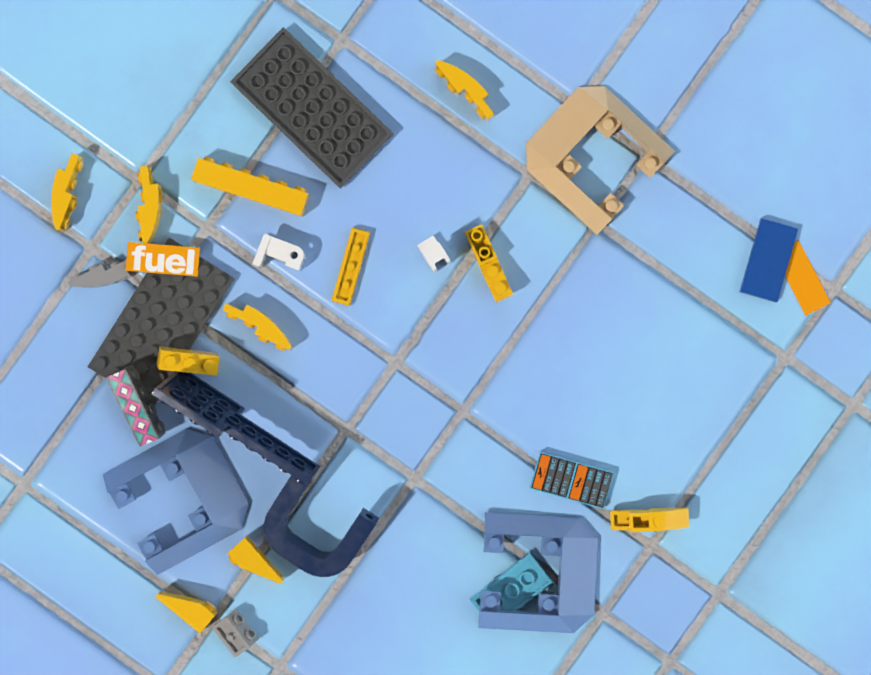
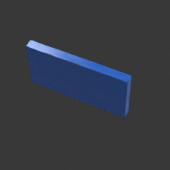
M760 219L739 292L778 302L798 232L797 228Z

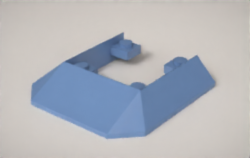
M185 429L103 474L107 493H110L118 509L137 500L128 482L159 465L168 481L185 473L203 507L188 515L196 533L166 549L163 548L155 533L137 543L146 559L145 562L157 575L238 532L243 527L249 501L214 437L211 435Z
M485 512L483 552L503 553L504 535L542 537L541 555L560 556L558 594L538 593L537 611L500 609V591L481 590L478 628L575 633L594 616L598 537L581 518Z

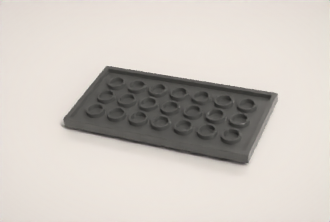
M284 27L230 81L237 90L340 189L394 135Z
M170 237L164 244L172 246H183ZM200 256L198 277L146 273L89 363L88 368L106 378L112 372L133 364L140 374L142 385L148 391L151 403L155 405L158 400L152 395V392L175 372L158 369L159 347L190 350L235 278Z

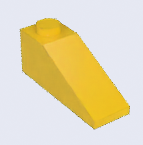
M248 536L228 552V558L235 566L238 565L242 569L279 584L285 579Z
M164 591L159 592L156 596L159 601L199 633L204 630L217 614L216 607L208 601L205 602L200 599Z

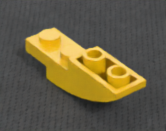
M440 60L435 62V72L441 79L445 78L448 82L446 86L452 94L456 93L459 96L465 92L464 97L469 104L473 103L477 107L475 111L481 119L485 118L488 122L494 117V113L484 101L488 98L489 94L474 78L449 63Z
M71 153L65 171L57 168L52 187L51 211L55 229L62 232L69 227L71 211H74L77 206V196L70 194V192L75 189L77 174L82 171L84 165L83 158Z
M141 166L140 172H138V181L140 184L142 183L143 191H140V196L145 205L137 206L138 211L135 214L137 222H140L141 230H138L140 242L143 241V243L151 244L161 218L162 190L161 185L153 184L151 168L149 166Z
M481 224L465 231L467 240L495 303L512 297L513 292L483 225Z
M225 304L223 311L227 312V317L233 320L240 318L244 320V325L253 329L257 326L254 334L258 335V340L267 344L271 341L276 344L275 348L284 352L286 349H292L293 346L287 336L268 316L250 305H246L244 311L232 305Z
M689 508L611 510V530L650 532L688 528Z

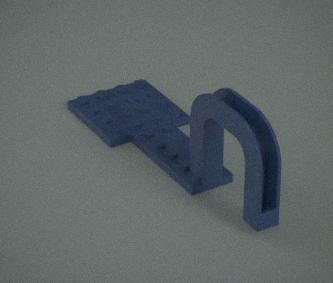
M175 371L154 389L152 395L159 402L168 404L176 413L188 417L193 424L200 425L210 435L219 438L226 432L233 440L243 443L248 450L257 452L265 461L274 463L282 472L291 475L267 512L264 521L265 537L270 547L278 555L304 572L317 577L334 576L348 567L375 527L379 517L363 508L334 550L328 552L318 550L290 530L288 517L321 466L241 415L245 410L243 406L192 373Z

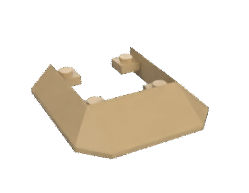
M605 86L578 87L526 143L527 171L596 235L616 216L624 205L611 193L599 205H596L570 180L582 166L568 153L592 127L596 128L606 139L619 127L623 129L647 152L636 166L648 178H651L674 153V150Z

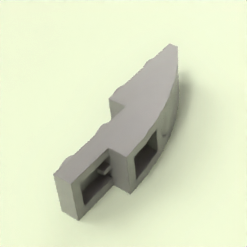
M126 260L121 263L116 261L110 264V269L104 264L96 263L88 268V272L84 274L80 272L72 276L73 280L69 281L68 284L69 286L82 288L104 287L133 277L131 271H126Z

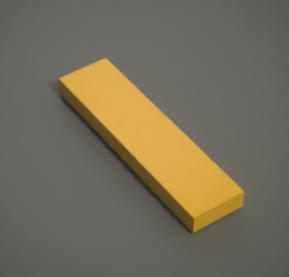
M352 227L331 301L348 306L351 305L370 232Z

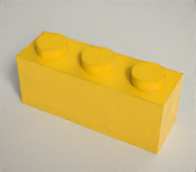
M159 347L157 360L159 370L217 376L219 355L217 353Z

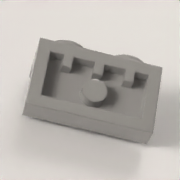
M234 609L212 627L235 658L249 649L258 640L254 630L250 628L237 609Z

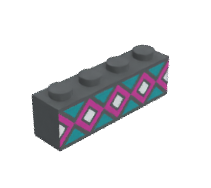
M132 364L108 375L106 379L139 447L160 439L166 433L165 426L159 420L156 414V407L151 403L148 391L140 381L138 370Z

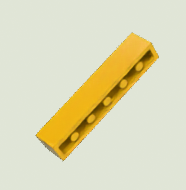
M204 156V159H197L191 177L193 182L303 217L310 196L308 193H305L306 189L295 186V189L287 187L288 183L277 180L276 183L269 181L270 177L261 174L256 177L251 175V171L243 168L240 171L234 170L233 165L222 162V165L215 163L214 159Z

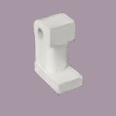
M264 234L253 265L262 268L266 256H270L286 262L285 265L301 271L305 260V252L296 245ZM293 253L298 254L296 259L292 258Z
M434 236L417 245L434 273L437 272L435 263L443 259L446 265L450 264L449 257Z

